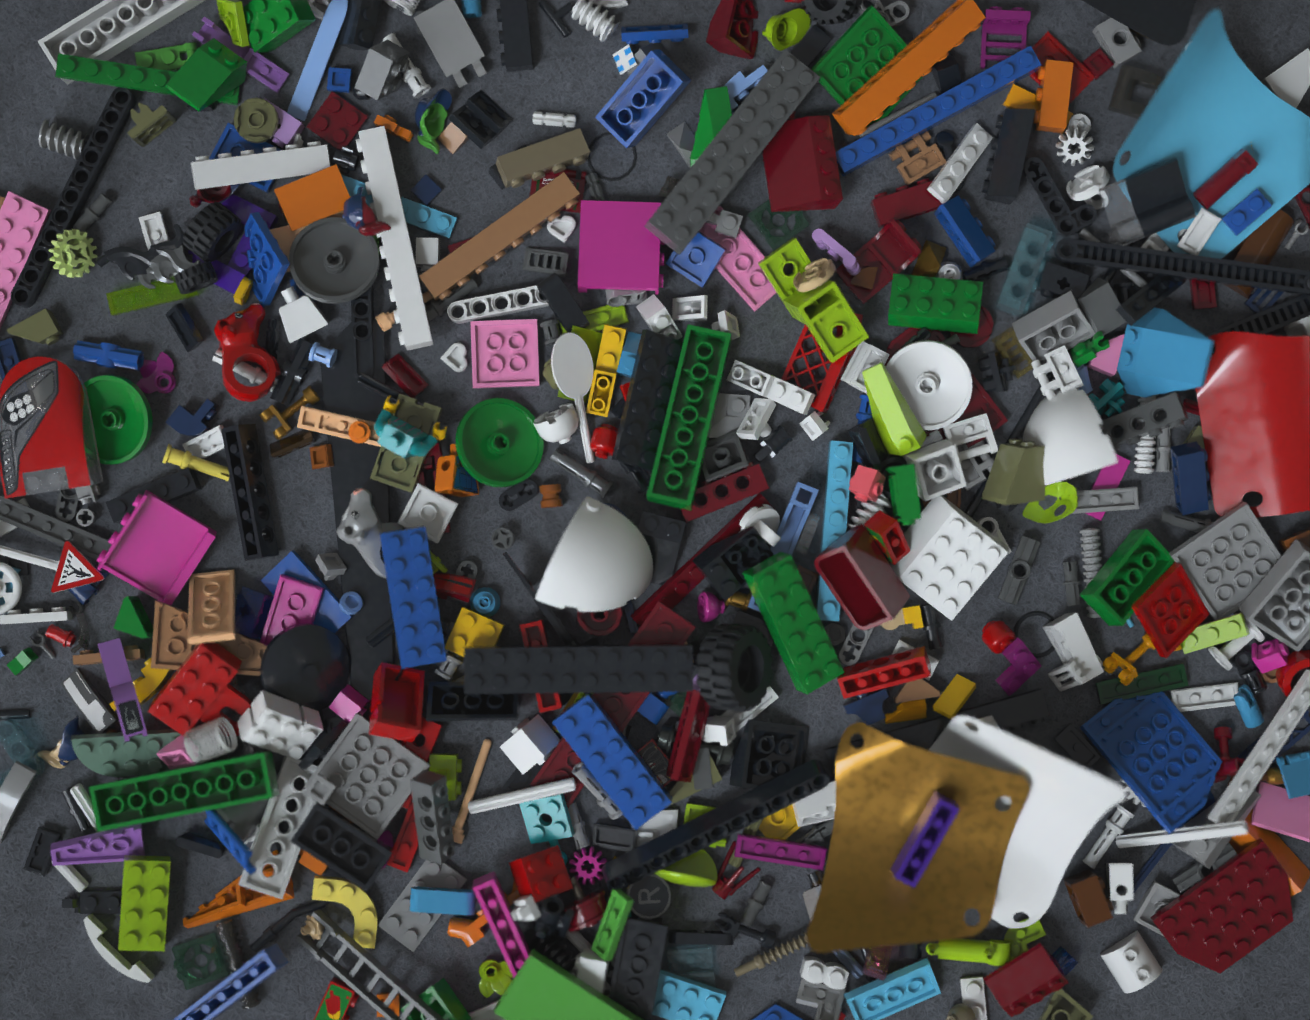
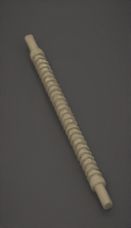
M804 932V936L798 935V939L793 937L792 942L787 940L785 945L781 943V947L775 946V950L769 949V953L764 951V955L758 954L754 956L753 960L734 969L736 976L739 977L756 968L762 969L766 966V963L771 964L772 960L776 962L778 957L782 959L783 955L788 956V953H794L795 949L799 951L801 946L805 948L806 944H808L806 940L807 932Z

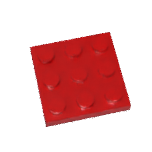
M1174 563L1131 606L1160 657L1168 658L1209 615L1184 568L1179 563Z

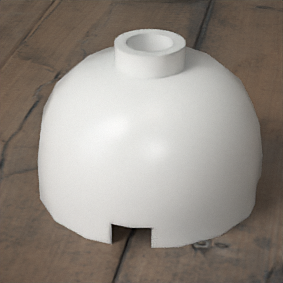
M572 403L560 405V409L551 413L547 411L534 420L533 424L541 438L553 443L559 441L560 444L567 443L572 439L571 435L576 432L579 426V418Z

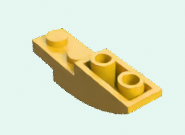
M608 324L604 325L586 413L608 417L627 328Z
M151 658L144 662L145 667L141 669V672L145 678L141 676L133 681L139 705H143L151 699L166 683L174 670L151 668ZM112 701L109 705L114 711H117L115 703Z

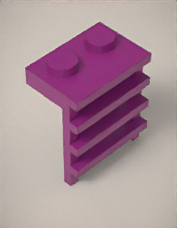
M998 6L985 10L984 16L986 18L982 21L980 69H985V61H1003L1010 57L1005 55H986V48L1021 50L1026 48L1027 25L1030 21L1031 11H1025L1024 8L1020 7L1002 10L1003 8ZM986 35L1021 36V43L987 42Z

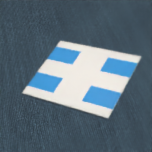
M629 44L613 54L620 75L637 65Z

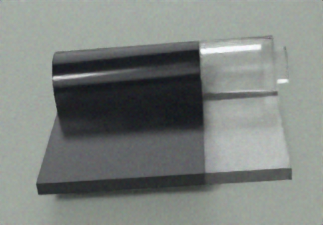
M1176 158L1098 189L1112 231L1108 233L1112 244L1125 246L1196 217L1192 203L1186 193Z

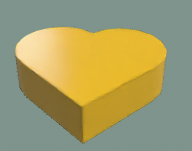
M244 277L241 280L233 296L235 303L242 306L245 305L253 285L251 279Z

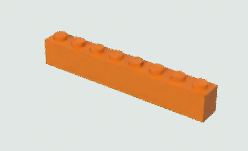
M956 0L832 113L846 134L858 136L864 133L871 121L879 119L888 106H892L899 101V96L904 91L912 89L916 85L915 81L921 76L923 77L930 73L932 66L936 62L944 60L953 47H957L964 42V37L969 32H974L981 26L980 22L986 17L975 1Z

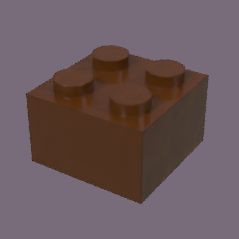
M1086 870L1063 879L1077 917L1083 925L1088 928L1113 918L1111 911L1114 909L1110 899L1106 898L1102 891L1105 889V885L1100 876L1098 877L1096 873L1094 874Z

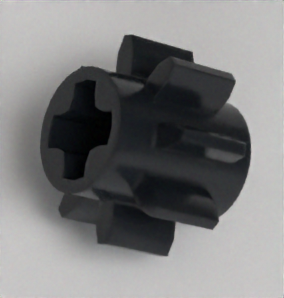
M345 145L342 150H336L333 157V165L337 164L341 173L349 174L350 170H356L359 155L354 154L355 148Z

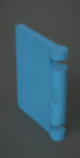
M1310 750L1286 755L1285 760L1283 757H1277L1276 763L1279 766L1288 798L1293 799L1310 795Z

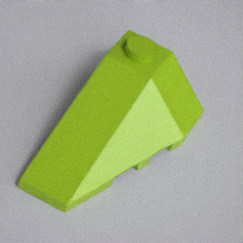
M883 362L863 370L862 374L874 425L887 453L903 456L920 449L927 435Z

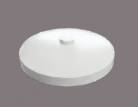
M923 340L904 346L889 360L886 369L923 430L943 428L953 423L963 414L972 394V376L968 364L955 349L938 341Z

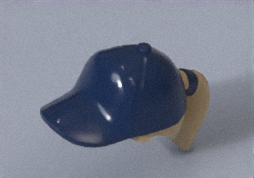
M76 716L66 725L62 739L51 751H40L37 753V756L44 759L49 765L59 769L66 767L69 761L78 759L72 746L71 737L72 735H85L79 728V716Z

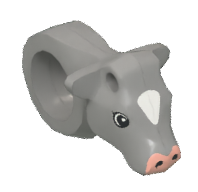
M357 488L351 493L350 503L342 515L341 523L336 533L347 544H352L356 547L376 575L386 578L385 566L380 557L381 541L379 532L404 529L406 527L398 523H381L373 507L371 493L364 488Z

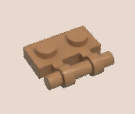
M927 131L915 136L913 140L906 144L897 146L894 151L889 153L892 161L899 157L902 159L903 162L897 165L896 168L908 186L946 163L936 143L930 147L926 146L925 142L931 139ZM917 147L920 153L910 158L908 152Z

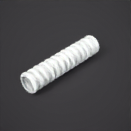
M1159 394L1148 398L1140 397L1138 399V402H1140L1139 406L1156 400V396H1159ZM1138 419L1137 423H1139V426L1136 427V430H1141L1145 426V420ZM1147 435L1141 437V442L1136 443L1138 444V447H1135V451H1137L1135 458H1137V461H1134L1136 465L1134 471L1136 473L1152 474L1154 472L1152 466L1155 465V462L1152 461L1155 458V455H1153V452H1155L1153 445L1156 444V441H1154L1156 436L1149 437Z

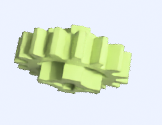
M65 229L64 234H56L58 241L52 240L51 243L54 245V249H49V252L53 253L49 260L56 262L53 268L60 270V275H67V277L71 278L83 277V273H90L88 267L95 266L92 258H97V255L93 254V250L97 249V246H91L93 238H88L86 232H80L78 229Z

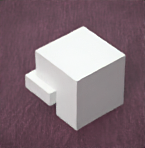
M537 714L532 720L526 718L511 731L513 736L502 744L500 748L520 772L524 774L536 763L539 765L544 763L561 740L541 716Z

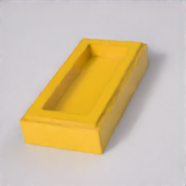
M956 674L933 705V711L952 720L976 689V683Z

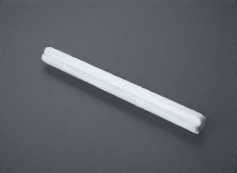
M1246 821L1177 828L1171 834H1168L1166 830L1122 834L1116 836V844L1118 848H1129L1245 835L1248 833V825Z

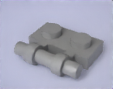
M980 441L969 448L966 444L957 447L959 452L984 445L985 442ZM989 453L980 455L983 463L979 465L974 457L962 461L961 468L966 482L964 487L966 491L986 481L983 472L985 470L990 472L995 460L994 457L991 458Z

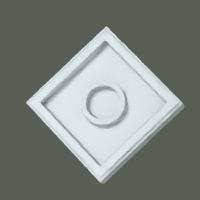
M418 483L398 524L406 528L424 525L427 538L438 544L459 503Z

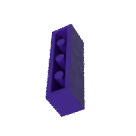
M937 791L933 793L891 867L894 878L915 888L959 811V807L953 799Z

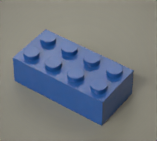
M660 49L651 50L595 118L625 148L634 147L692 80Z

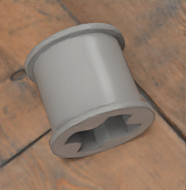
M81 509L76 515V520L81 526H90L95 523L96 514L89 509ZM88 511V515L92 516V519L88 520L86 524V520H82V515H86Z

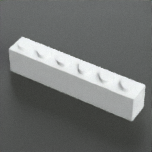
M320 141L307 143L308 147L299 148L298 144L286 145L285 150L277 151L276 147L263 148V153L254 154V150L240 151L241 156L232 157L231 153L218 154V159L209 160V156L195 157L196 162H191L195 190L310 175L330 167L327 145H321Z

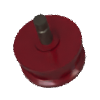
M576 876L570 877L573 886L572 891L576 900L564 906L562 914H565L567 909L574 911L569 932L586 926L589 928L599 923L608 905L604 897L605 889L584 895Z

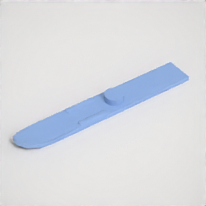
M332 0L327 7L287 110L288 114L302 121L306 120L346 18L348 0Z

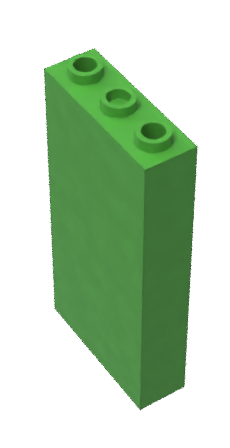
M532 950L496 1004L494 1013L505 1020H642L535 950Z

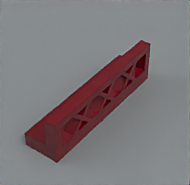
M693 689V692H687L666 773L667 776L676 781L691 783L710 709V705L701 696L699 690Z

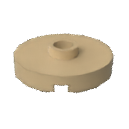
M821 258L815 260L804 268L805 272L802 274L798 272L796 274L793 285L799 292L813 290L826 282L834 274L836 266L831 259Z

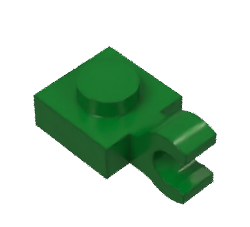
M1102 331L1095 333L1092 341L1088 339L1085 342L1078 343L1070 350L1072 361L1077 368L1096 358L1097 352L1110 347L1108 339L1099 342V340L1104 338Z

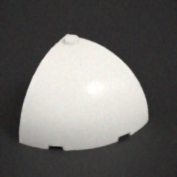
M1060 388L1054 391L1056 397L1050 401L1045 397L1038 404L1025 427L1023 441H1035V445L1044 446L1045 486L1118 463L1108 434L1105 435L1100 430L1102 429V421L1083 389L1078 391V389L1074 388L1065 393H1062Z
M587 496L572 518L555 550L541 582L536 600L563 609L565 606L576 607L577 611L582 612L606 611L626 605L627 601L633 598L637 599L642 595L652 579L653 560L646 540L637 527L624 515Z

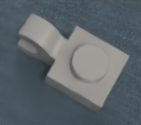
M721 210L720 216L713 213L706 223L717 225L715 232L736 238L743 216Z

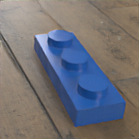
M670 24L621 27L622 42L638 44L640 41L648 40L649 43H659L662 39L680 42L684 38H688V25Z

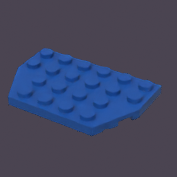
M1163 691L1143 696L1137 695L1134 698L1122 700V698L1115 699L1080 727L1168 834H1171L1205 806L1211 786L1214 784L1217 771H1219L1222 760Z

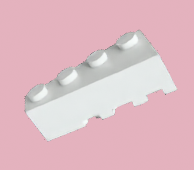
M836 781L829 782L825 788L792 804L798 827L834 819Z

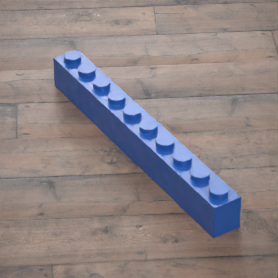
M1030 45L835 152L838 169L844 177L894 150L897 146L912 140L915 136L925 133L1038 71L1041 63Z

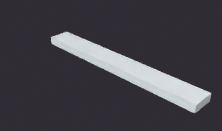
M1305 670L1207 817L1214 824L1233 822L1310 706V670Z

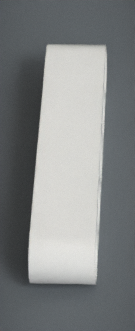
M531 286L455 301L449 305L447 314L455 323H466L547 307L549 305L546 301L539 298L540 291L537 286ZM526 294L530 297L526 305L518 303L520 295ZM499 299H506L508 301L505 309H498L496 307ZM478 303L486 305L485 311L481 314H477L474 311L475 305ZM457 307L464 309V314L460 318H455L452 315L453 310Z

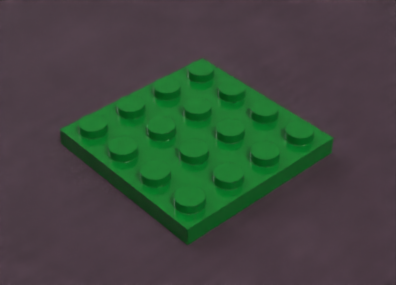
M869 6L811 70L820 77L818 82L841 106L904 49L907 44L873 6ZM922 76L915 81L916 84L923 78ZM911 89L909 91H904L899 96L900 99L897 103H895L892 106H888L883 111L884 114L879 119L871 121L867 125V127L885 118L898 105V103L911 91Z

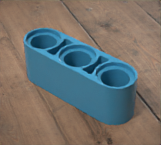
M411 887L409 910L421 913L474 915L476 894L474 890Z

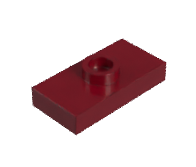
M399 353L381 367L411 398H415L429 386Z

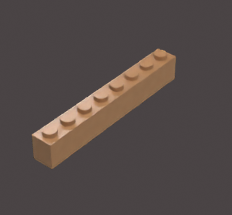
M563 172L419 276L420 281L435 301L439 298L441 301L452 294L451 290L457 285L461 288L470 281L469 277L474 273L479 275L489 267L487 265L492 260L497 262L507 254L505 252L510 247L517 248L525 241L523 238L528 234L533 236L543 228L541 225L546 221L551 223L560 216L559 212L564 208L569 210L578 203L577 199L580 193Z

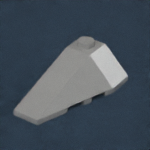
M1253 790L1233 822L1244 821L1260 799L1261 794ZM1219 800L1195 816L1183 827L1214 824L1207 817ZM1233 836L1173 842L1172 844L1210 869Z

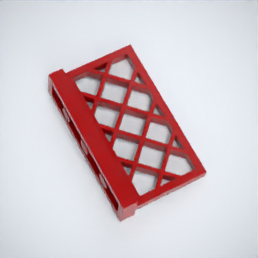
M805 325L782 376V380L788 381L795 378L797 386L801 387L798 376L809 372L813 384L802 389L807 390L815 387L817 396L810 407L827 413L840 384V378L851 359L855 347L835 362L831 363L829 360L825 362L821 347L812 333L807 335L809 328ZM813 337L816 349L805 353L803 342ZM818 352L822 363L810 367L807 356ZM804 358L808 369L796 373L793 366L795 361ZM824 366L826 376L823 380L816 382L812 370Z

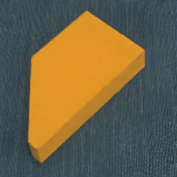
M925 699L902 702L897 706L896 711L885 714V724L926 718L927 705Z

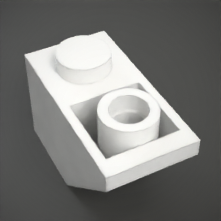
M654 294L636 306L652 331L676 340L683 337L665 306Z

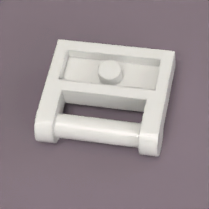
M987 413L943 427L946 439L956 446L960 464L963 460L989 452L991 454L998 452ZM986 437L987 444L959 452L957 446Z

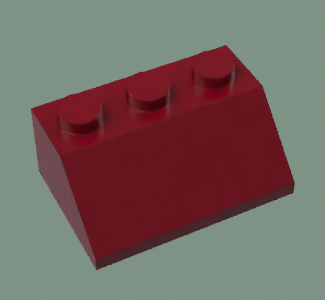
M1041 943L983 978L1002 1009L1011 1017L1021 1014L1029 1006L1041 1002L1044 997L1052 992L1059 991L1065 984L1069 983L1058 961Z

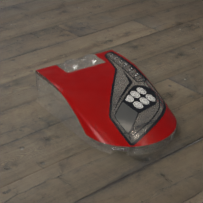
M48 356L25 359L13 366L2 381L0 387V475L5 499L90 486L103 482L85 384L78 372L60 359Z

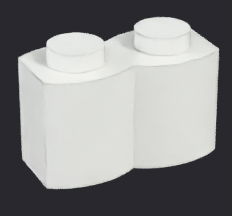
M805 956L800 969V975L804 980L817 984L824 983L833 989H845L849 975L847 968L842 964L836 962L825 963L820 958L814 956Z

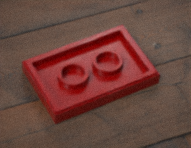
M1047 32L1032 47L1041 66H1043L1046 60L1073 62L1069 104L1095 79V76L1050 32ZM1038 71L1029 75L1041 86V80L1038 79Z

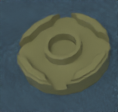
M261 98L245 100L244 103L238 106L233 118L235 129L239 135L252 143H262L271 139L279 126V116L276 109L267 100Z

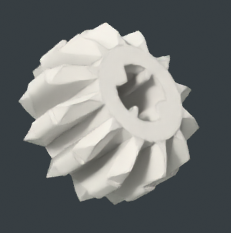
M1075 127L1073 134L1069 128L1066 129L1067 136L1060 134L1059 139L1062 142L1056 143V147L1061 149L1057 152V156L1065 155L1062 160L1063 163L1071 159V166L1075 165L1077 159L1080 164H1084L1083 157L1090 159L1091 154L1088 151L1094 150V145L1089 144L1093 141V138H1085L1087 130L1078 134L1079 127ZM1079 143L1078 148L1071 150V144Z

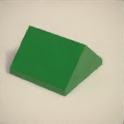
M125 597L113 629L143 639L153 638L152 623L139 597Z

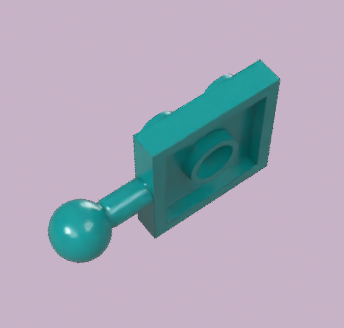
M563 793L519 803L531 844L549 841L550 847L558 845L560 849L558 839L573 837L575 834ZM542 814H549L552 822H545L542 819ZM561 851L566 866L568 857L565 852Z

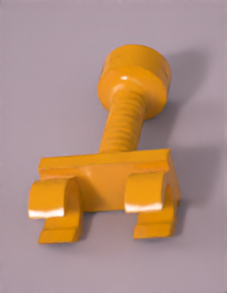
M1147 633L1142 636L1143 643L1125 659L1113 652L1110 657L1103 661L1104 670L1109 674L1113 673L1118 666L1123 669L1119 673L1118 678L1121 679L1120 682L1125 686L1129 685L1138 676L1137 670L1132 666V663L1149 648L1152 650L1156 649Z

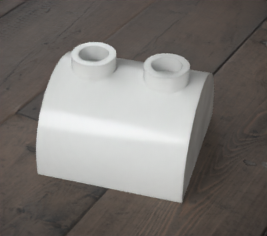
M1138 930L1100 953V956L1124 993H1132L1147 986L1162 973L1161 966Z

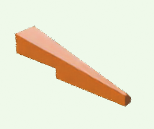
M278 850L271 852L273 855L279 854ZM271 864L263 867V875L265 877L273 874L274 868ZM239 876L215 894V899L207 905L202 904L199 906V911L190 919L188 917L183 918V926L192 928L293 899L294 888L292 878L290 877L283 899H279L238 885L241 878Z

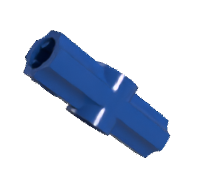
M77 340L73 348L75 360L97 363V365L113 369L120 367L140 371L144 364V352L121 348V346L104 342L96 344Z

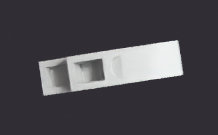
M738 360L734 361L727 381L804 415H807L815 397V394Z

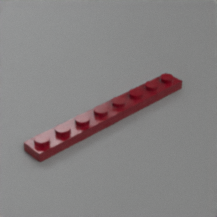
M759 493L631 615L632 619L641 627L658 601L673 609L704 579V576L692 560L709 546L740 532V520L751 508L755 506L757 508L764 507L762 504L772 505Z

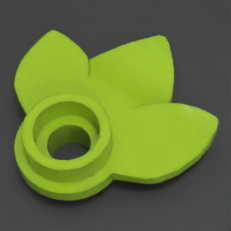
M487 959L481 963L479 967L481 977L479 990L486 998L490 997L494 991L501 996L504 994L512 982L511 978H513L506 960L498 962L494 959ZM493 968L494 972L492 974H488L487 970Z

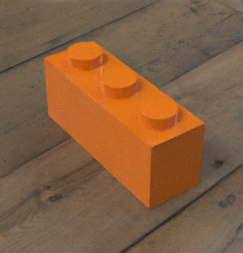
M1046 60L1043 66L1039 68L1038 79L1041 80V86L1037 88L1035 101L1039 102L1038 110H1035L1033 123H1036L1035 130L1063 133L1066 129L1073 62Z

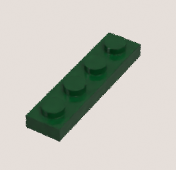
M1183 663L1137 673L1138 676L1127 686L1120 682L1121 679L1118 677L1095 682L1099 704L1101 705L1111 703L1115 699L1122 698V700L1134 698L1137 695L1143 696L1189 686Z

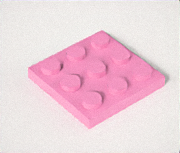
M537 319L470 321L473 389L540 386Z

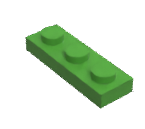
M613 889L591 948L604 961H612L634 901L620 889Z

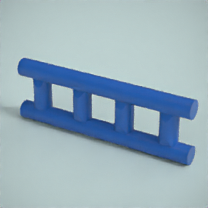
M215 809L205 811L207 816L204 821L205 824L248 874H254L256 867L250 862L253 852Z

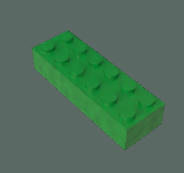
M778 552L743 572L744 578L797 691L808 695L845 673L791 554Z

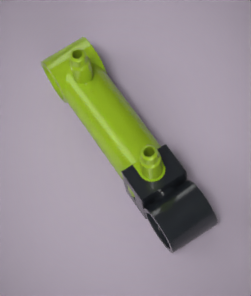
M958 938L899 945V956L904 958H927L928 960L935 961L937 959L987 963L994 966H1003L1010 962L1011 942L1004 940L987 941Z

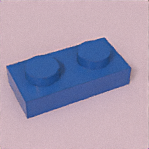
M1256 189L1224 216L1222 221L1237 237L1271 208L1272 204Z

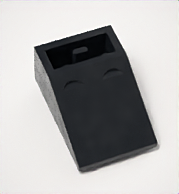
M751 526L709 546L694 558L692 562L713 590L726 601L747 584L743 572L774 554L755 527Z

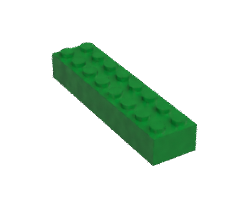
M687 325L647 492L649 502L692 511L731 347V333Z
M272 751L89 787L97 832L274 798L280 795Z

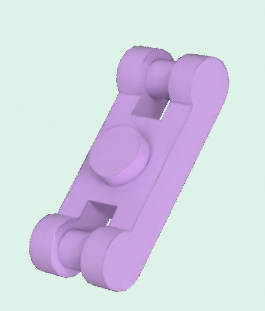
M816 229L813 231L812 238L819 249H827V254L834 261L839 259L850 275L855 276L859 274L861 268L854 255L824 230Z

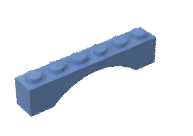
M800 482L796 483L776 532L781 537V540L774 547L772 545L770 547L774 555L778 552H784L792 556L819 491L818 489ZM752 595L747 607L760 612Z

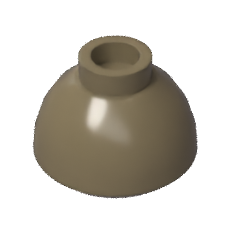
M958 1003L949 1010L946 1020H976V1017L968 1005Z

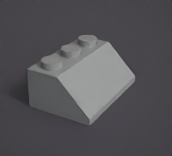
M1072 291L1011 323L1018 341L1032 361L1039 360L1041 364L1047 362L1045 354L1064 345L1069 350L1078 343L1093 337L1095 334Z

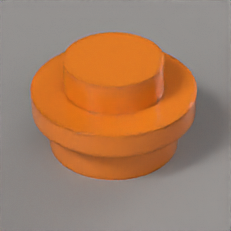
M356 421L350 425L348 434L353 442L364 443L370 438L371 429L366 422Z

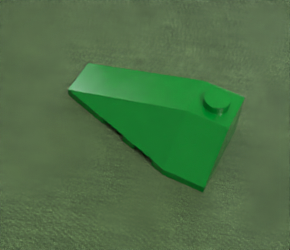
M727 86L704 89L699 112V123L697 131H695L693 151H691L690 167H692L732 116Z

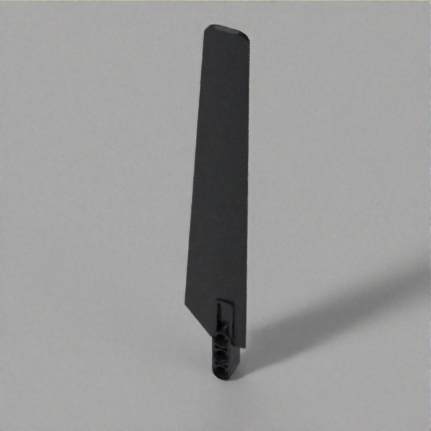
M372 284L365 293L351 300V323L328 347L331 350L333 348L337 349L335 363L331 368L321 362L320 365L325 411L376 422L381 411L384 410L383 406L386 398L357 384V378L361 373L386 384V372L381 368L385 364V332L380 328L377 321L374 320V288ZM362 304L368 306V311L365 315H359L357 311L358 307ZM363 326H367L369 330L368 335L363 338L359 337L358 330ZM327 435L328 444L332 446L334 466L330 467L336 530L341 523L342 515L350 503L351 493L357 488H364L371 493L372 504L381 523H390L389 485L370 479L381 447L366 443H355L349 439ZM337 535L338 555L347 568L344 575H340L342 596L346 592L353 591L358 593L363 600L360 611L354 614L345 624L351 687L365 698L372 699L373 676L381 662L394 665L393 634L374 648L370 647L366 641L367 636L393 617L387 579L376 575L356 547L352 544H347ZM381 548V549H380V557H381V560H382V562H383V564H384L383 554H382V548Z

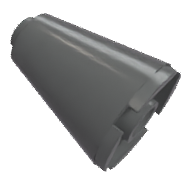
M269 799L215 810L242 841H245L262 820Z

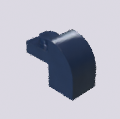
M207 399L195 414L191 413L184 406L179 405L166 423L183 435L197 437L211 429L205 422L206 420L210 422L217 414L215 409L218 405L212 400Z

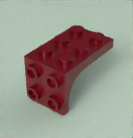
M891 219L883 229L853 254L861 270L867 267H878L872 290L850 285L854 276L848 273L844 264L835 270V273L863 305L893 280V273L900 274L922 253L920 243L914 237L910 238L905 233L906 228L899 220Z

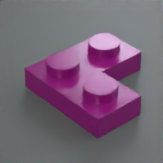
M1018 637L1002 652L1011 665L995 680L1009 697L1041 667L1038 660Z

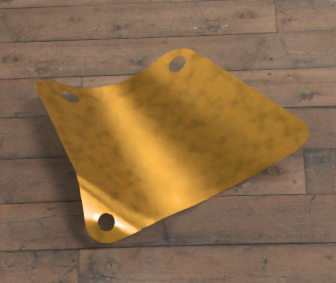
M862 722L851 724L842 734L836 757L834 825L821 890L807 930L806 940L809 947L817 952H833L958 939L980 933L989 924L993 914L1006 850L1015 824L1029 794L1030 786L1028 781L1016 774L909 746ZM855 733L861 734L864 738V745L860 749H855L850 744V738ZM937 791L953 799L957 803L959 811L914 888L894 878L891 867L933 793ZM1007 796L1012 801L1010 809L1004 812L998 811L995 807L996 800L999 797ZM970 908L976 909L980 914L979 923L975 926L967 925L964 920V914Z

